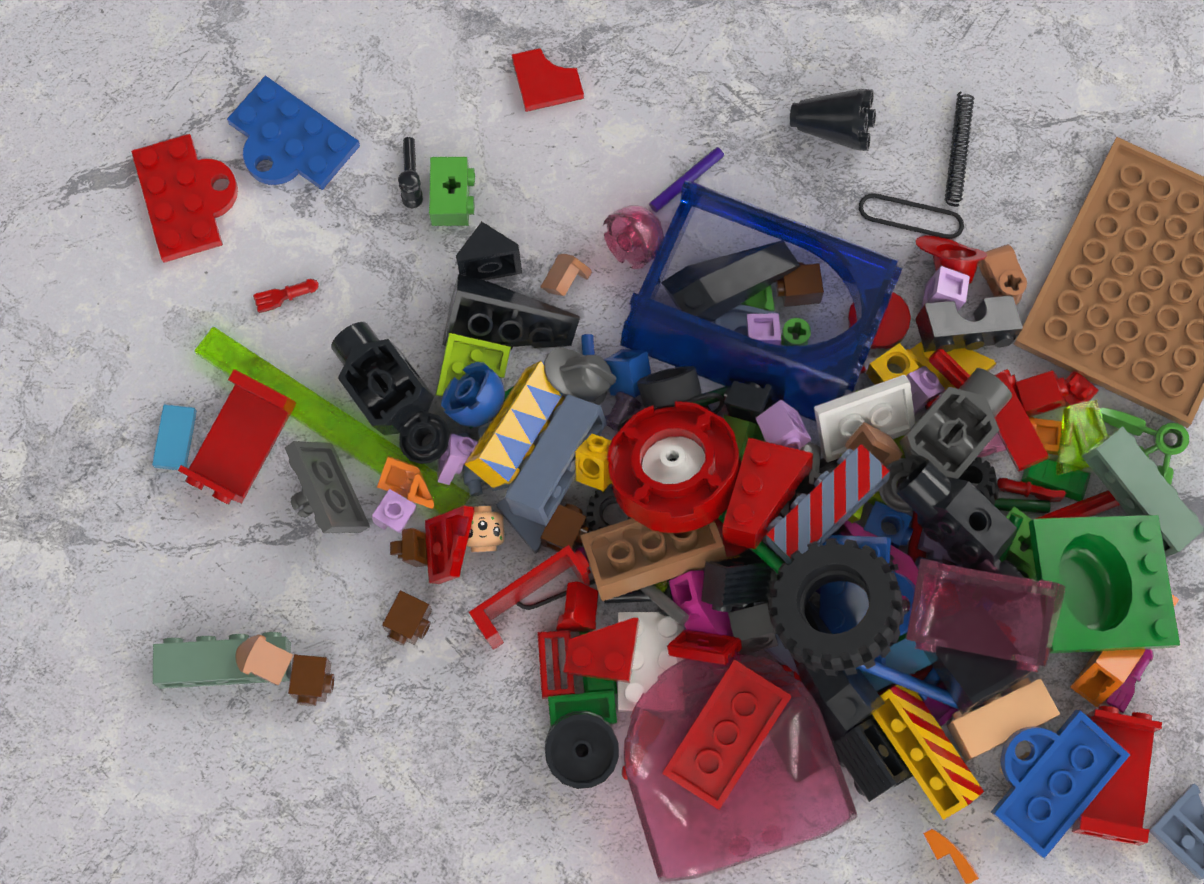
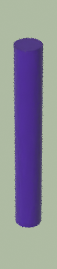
M719 147L713 149L649 203L650 208L657 213L724 157L723 151Z

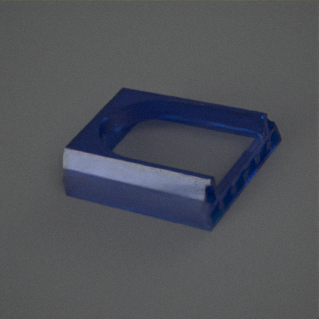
M685 180L681 190L679 206L639 293H633L629 303L631 309L623 325L620 345L631 350L647 351L649 357L675 367L694 366L698 376L723 386H732L734 381L741 383L753 382L762 387V389H764L766 384L772 385L777 402L779 400L784 401L798 411L800 416L816 422L815 406L843 397L847 390L854 391L903 268L897 266L899 262L897 258L701 184ZM695 208L786 241L818 256L839 275L848 288L856 309L857 322L845 332L827 341L804 346H783L753 339L657 302L654 299Z

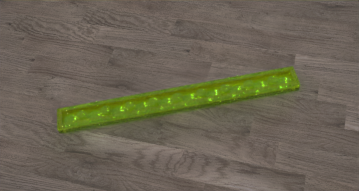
M212 327L194 350L196 355L228 376L235 369L295 401L297 404L290 415L292 418L380 476L388 456L419 467L435 503L432 510L438 514L464 506L470 498L468 492L453 482L450 485L437 482L438 473L425 464L410 461L403 455L399 447L217 328Z

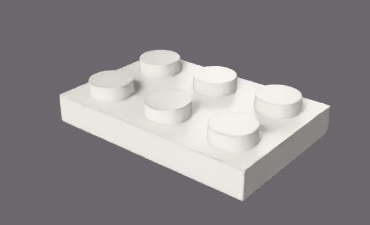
M906 375L814 407L821 451L826 462L839 459L840 455L847 451L845 447L846 442L863 422L890 435L892 439L906 435L915 424L911 386Z
M618 612V622L633 617L640 620L630 683L618 681V712H684V658L669 656L667 645L684 630V624L679 625L670 616L661 615L659 612Z

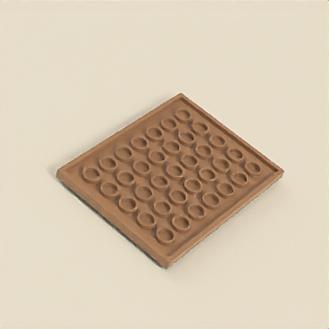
M1116 137L1014 345L1069 372L1075 371L1088 381L1188 428L1192 424L1204 398V176Z

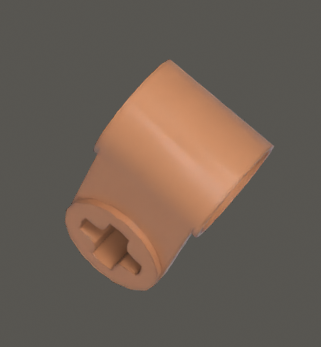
M1009 244L986 251L987 257L979 260L978 266L993 296H1013L1015 304L1018 305L1022 299L1023 292L1026 290L1027 279L1018 263L1015 251Z

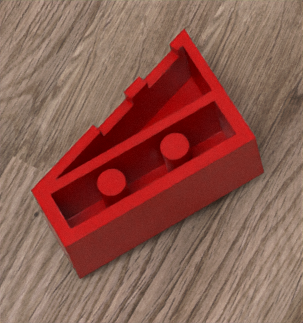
M748 438L722 526L723 541L756 549L768 531L766 529L769 524L778 517V514L788 500L790 501L794 496L795 490L811 472L813 453Z

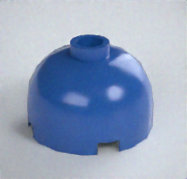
M475 362L462 369L466 374L460 380L454 377L442 397L441 406L446 410L444 412L463 426L478 427L493 420L503 406L505 398L503 382L484 362Z

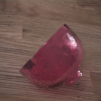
M639 205L625 206L614 211L604 220L603 226L607 224L608 230L604 233L605 242L619 262L624 263L626 259L630 264H633L630 268L641 269L661 252L664 243L663 227L659 218L647 208Z

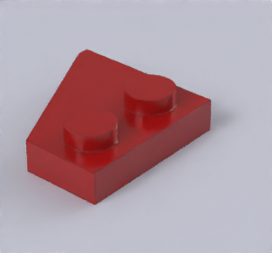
M461 506L425 520L428 578L430 584H442L460 577L473 520L474 507Z
M633 617L569 639L563 672L570 675L630 683L640 622L639 618Z

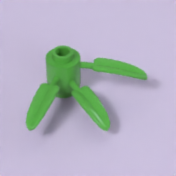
M1103 407L1096 410L1098 418L1118 429L1123 426L1127 432L1135 436H1141L1143 432L1153 435L1155 445L1144 449L1142 446L1139 447L1148 458V455L1156 450L1165 454L1163 466L1159 465L1157 468L1169 484H1172L1174 470L1169 467L1171 455L1180 454L1189 444V434L1182 425L1167 423L1158 430L1146 427V421L1136 416ZM1168 433H1173L1177 437V442L1172 446L1167 445L1164 440Z

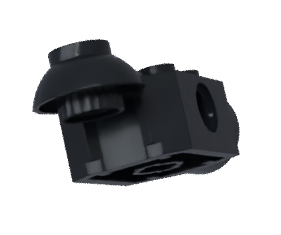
M357 322L343 329L331 344V349L343 364L338 379L369 423L384 436L400 433L399 446L403 455L410 461L425 464L439 459L447 450L450 431L446 422L441 417L428 412L434 395L407 358L389 339L379 340L366 322ZM428 434H432L430 443L422 446L423 438Z
M929 460L924 461L914 469L897 488L896 494L918 514L917 523L924 528L926 536L938 542L947 551L949 558L953 562L970 569L982 580L983 585L980 591L993 605L1004 607L1007 603H1018L1030 596V588L1021 572L1011 564L999 560L1012 544L1017 533V527L969 481L946 477Z

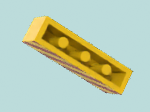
M895 685L880 695L885 704L873 712L872 715L943 820L971 804L984 792L917 692Z

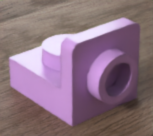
M779 313L747 314L748 362H779L781 348Z
M926 366L906 376L910 381L914 416L932 398L940 395L945 390L938 377Z
M451 434L446 452L438 459L437 482L450 485L455 473H461L463 465L479 441Z
M389 489L372 515L373 522L383 530L388 526L400 533L416 510V505Z

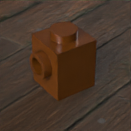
M799 262V268L775 282L777 297H782L784 307L821 303L824 289L820 263L805 265V263Z
M566 503L565 506L559 504L540 537L541 545L556 552H559L568 545L573 551L577 544L582 546L583 542L580 535L589 533L590 528L586 527L587 519L583 515V510L572 504Z
M400 590L382 624L384 630L388 632L387 638L402 646L405 645L406 641L415 645L418 638L423 639L431 624L428 621L432 612L430 604Z
M294 654L288 694L293 699H297L296 704L316 706L317 701L326 702L327 693L332 694L335 676L330 674L332 663L327 657Z

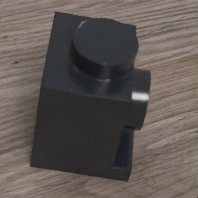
M734 381L732 386L729 385L724 394V403L729 416L757 425L756 417L777 402L773 387L769 384H766L764 389H762V387L753 382L741 383Z

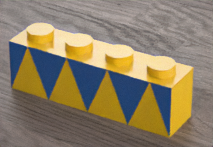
M542 361L525 368L505 399L499 413L493 418L464 464L492 488L505 483L510 484L514 481L520 472L519 464L534 450L535 444L533 442L537 435H540L542 431L547 429L550 424L549 416L565 399L563 394L556 390L547 380Z

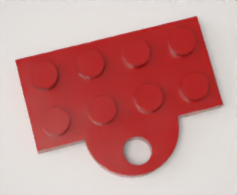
M190 134L132 150L135 167L163 263L222 246L223 243L215 218L228 212L234 205L238 195L237 181L230 168L215 159H198ZM219 179L229 181L228 187L221 191L213 188L214 183Z

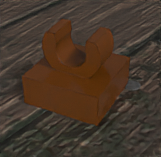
M415 528L403 529L402 540L390 542V555H398L399 559L414 567L428 566L426 533Z

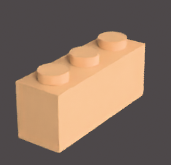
M1025 678L1011 686L1013 692L1003 697L999 693L983 702L984 706L974 711L971 709L964 714L960 711L952 714L954 721L948 724L947 727L965 762L1005 743L1014 732L1022 728L1038 727L1060 715L1041 678L1032 683L1029 678Z

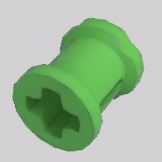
M792 318L784 324L781 335V347L784 348L786 353L798 355L807 348L811 335L809 324L801 318ZM792 333H797L799 340L792 339Z

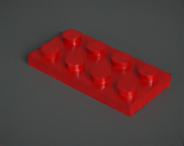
M734 658L662 770V774L720 810L792 695Z

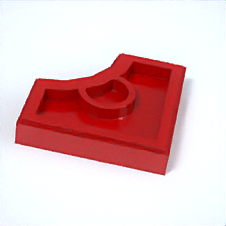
M541 48L511 54L525 112L584 99L577 68H563L554 65L545 58Z

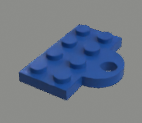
M266 75L227 118L229 125L248 138L243 148V159L249 173L257 181L268 185L287 183L300 174L316 187L323 190L360 147V143L356 138ZM269 160L273 164L268 171L261 172L257 170V165L261 161Z
M831 535L829 537L837 538L838 544L844 545L846 539L857 541L858 547L861 549L867 545L875 550L877 557H883L888 564L890 562L891 538L844 535ZM894 572L901 595L907 597L910 601V610L904 615L903 624L899 625L901 636L907 633L918 620L921 601L915 585L906 576ZM845 581L831 582L821 587L819 617L832 634L846 632L855 627L864 618L869 607V601L863 588ZM879 655L874 659V661L886 665V657L882 658Z
M1077 709L1056 733L1035 726L1022 728L1014 732L1002 748L1000 758L1001 769L1011 788L991 810V813L1040 857L1045 859L1130 754L1081 710ZM1026 740L1030 744V754L1025 759H1019L1016 756L1015 748L1019 742Z

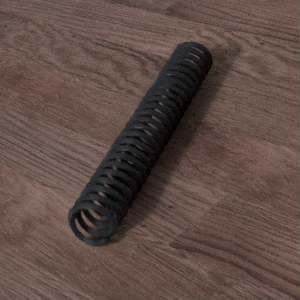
M961 91L957 94L956 115L954 116L950 163L948 164L944 199L945 203L954 207L960 205L950 203L947 200L952 202L963 200L964 174H966V161L968 160L966 157L969 151L967 148H969L968 144L970 142L968 139H970V126L972 125L970 122H972L973 100L975 99L970 94L960 95Z

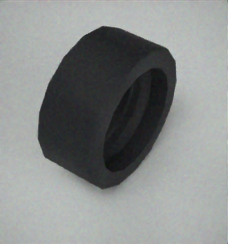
M694 366L665 369L649 374L637 382L644 407L654 406L656 408L673 405L675 401L683 402L689 400L701 392L697 371Z

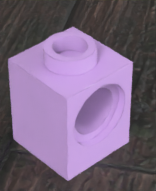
M941 266L925 284L922 307L925 303L955 301L958 311L966 303L970 276Z
M779 400L756 417L766 442L800 450L811 441L798 411L782 400Z

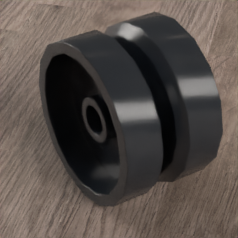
M588 710L571 711L560 716L549 728L545 739L546 763L552 775L562 784L576 789L592 788L605 782L614 772L619 759V743L611 725L601 715ZM579 744H585L588 747V751H584L583 756H578L575 750Z

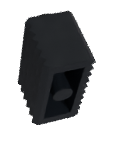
M748 556L710 562L705 561L701 601L711 604L713 610L721 612L732 611V606L749 608L753 607L755 602L766 601L768 599L766 594L769 593L767 588L769 587L768 581L770 578L768 575L771 574L769 570L771 567L763 560Z
M871 718L831 744L836 753L838 763L847 769L854 779L856 790L859 794L865 796L868 802L874 800L909 776V771L906 770L898 755L894 753V748L890 747V743L886 741V737L882 735V731L878 730V725L874 724V720Z

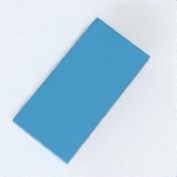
M163 405L152 463L154 468L178 470L180 465L187 467L197 414L195 408Z

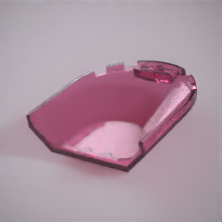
M735 651L733 658H728L729 662L726 665L684 659L657 677L658 681L651 686L646 694L643 693L636 703L630 716L631 722L627 738L624 740L625 770L660 882L700 878L827 836L858 818L846 780L816 701L800 680L795 679L783 669V666L760 655L754 657L738 654V651ZM735 658L789 692L792 697L724 804L718 810L663 775L662 770Z

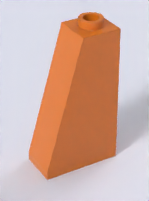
M1172 595L1173 604L1175 607L1179 599ZM1146 649L1096 651L1070 688L1095 707H1098L1125 682Z

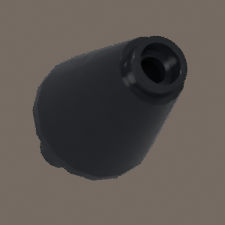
M856 89L792 103L790 126L797 127V130L854 150L868 151L870 147V133H868L869 127L874 128L876 122V109H870L873 105L874 91L873 89Z

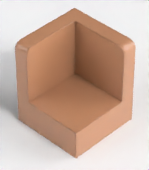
M865 422L862 423L845 444L847 450L851 448L853 451L862 444L885 467L893 461L899 460L903 455L890 435Z

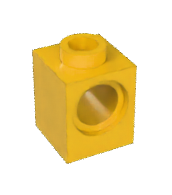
M901 343L872 361L868 366L866 375L876 385L902 375L907 376L909 373L919 369L918 360L910 349L905 350ZM887 365H898L902 369V373H892Z
M592 433L575 451L577 482L604 491L611 484L607 455L612 440Z

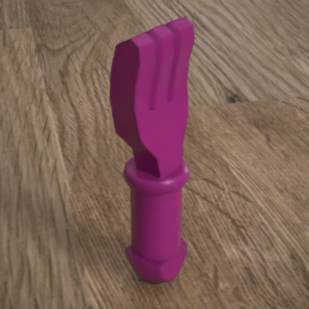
M1152 649L1145 650L1125 682L1107 698L1105 703L1118 708L1119 712L1124 713L1135 693L1136 681H1141L1140 677L1154 658Z

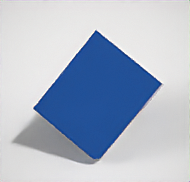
M621 349L604 359L608 363L611 373L616 376L615 383L609 388L610 394L634 398L639 396L640 392L637 382L651 374L648 352L644 350Z

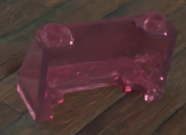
M921 559L906 640L915 641V649L936 652V647L941 646L1018 661V669L1038 672L1039 666H1047L1066 586L1056 582L1045 580L1038 582L1029 578L1025 579Z

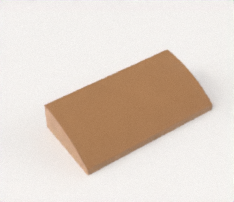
M631 518L580 535L602 601L683 575L689 571L704 568L705 561L727 559L715 521L688 532L664 533L653 531Z

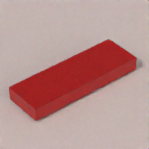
M1004 372L996 377L1008 387L1012 393V398L998 413L995 420L999 427L998 435L1019 472L1047 460L1049 455Z

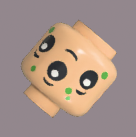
M474 506V515L467 547H471V552L497 551V546L504 542L503 515L499 512H492L491 506Z

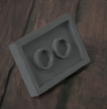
M293 441L284 447L289 457V464L295 471L302 486V491L297 492L291 497V505L294 510L301 505L304 506V508L299 510L298 515L306 518L314 513L315 522L323 533H361L370 527L332 443Z

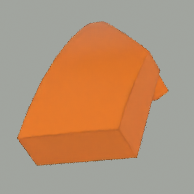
M388 456L377 488L386 491L391 489L411 502L433 509L435 503L419 467Z
M934 829L923 833L937 860L950 854L965 884H970L980 878L967 857L948 838Z

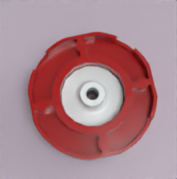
M675 401V407L654 411V406H650L634 414L613 437L607 455L609 476L620 508L627 516L647 528L664 533H682L696 530L718 519L729 506L741 465L735 434L725 419L698 404Z

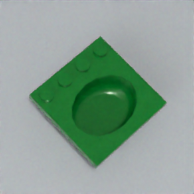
M1159 515L1032 519L1028 522L1048 654L1175 648L1180 645Z

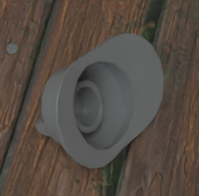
M557 348L551 351L544 361V371L547 380L556 390L564 395H571L600 405L605 400L607 390L616 381V376L611 373L608 363L602 357L594 354L584 356L571 349Z

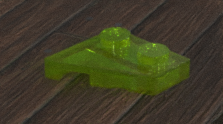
M1097 400L1074 404L1064 408L1056 466L1057 475L1091 468L1082 455L1108 435Z

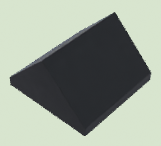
M482 221L456 255L460 275L490 280L522 274L519 245Z

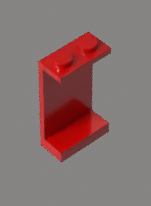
M233 369L228 378V381L235 385L189 468L180 465L178 469L179 472L187 475L185 482L200 490L203 489L204 485L213 489L212 496L228 505L231 500L242 504L297 404L289 397Z
M568 545L469 611V614L494 650L504 642L491 620L570 567L581 583L589 586L590 580L588 575L591 573L590 565L580 550L574 553Z
M1099 706L1098 709L1089 712L1087 716L1127 751L1130 756L1074 822L1072 832L1137 846L1147 844L1150 829L1143 828L1153 739L1154 732L1162 729V722L1152 720V715L1133 712L1129 716L1119 714L1118 708Z

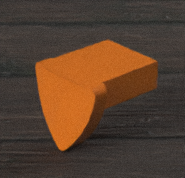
M1028 416L1047 453L1061 455L1064 447L1065 422Z

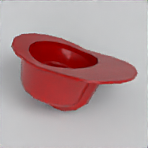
M921 236L915 241L921 250L933 255L935 271L943 266L970 276L969 284L973 281L979 260L987 257V253L982 250L967 247L950 239L936 236Z

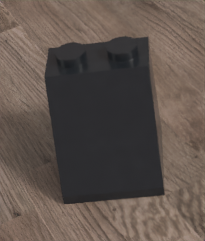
M968 607L954 615L955 622L945 628L942 623L930 628L924 633L927 638L920 644L962 714L1017 684L1032 672L1029 664L983 607L975 611Z

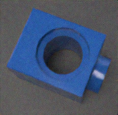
M877 501L864 526L865 531L877 537L891 538L890 545L897 549L900 544L905 547L907 546L914 529L908 527L912 519L911 516L897 512ZM884 522L893 524L897 533L894 535L884 533L881 529V524Z

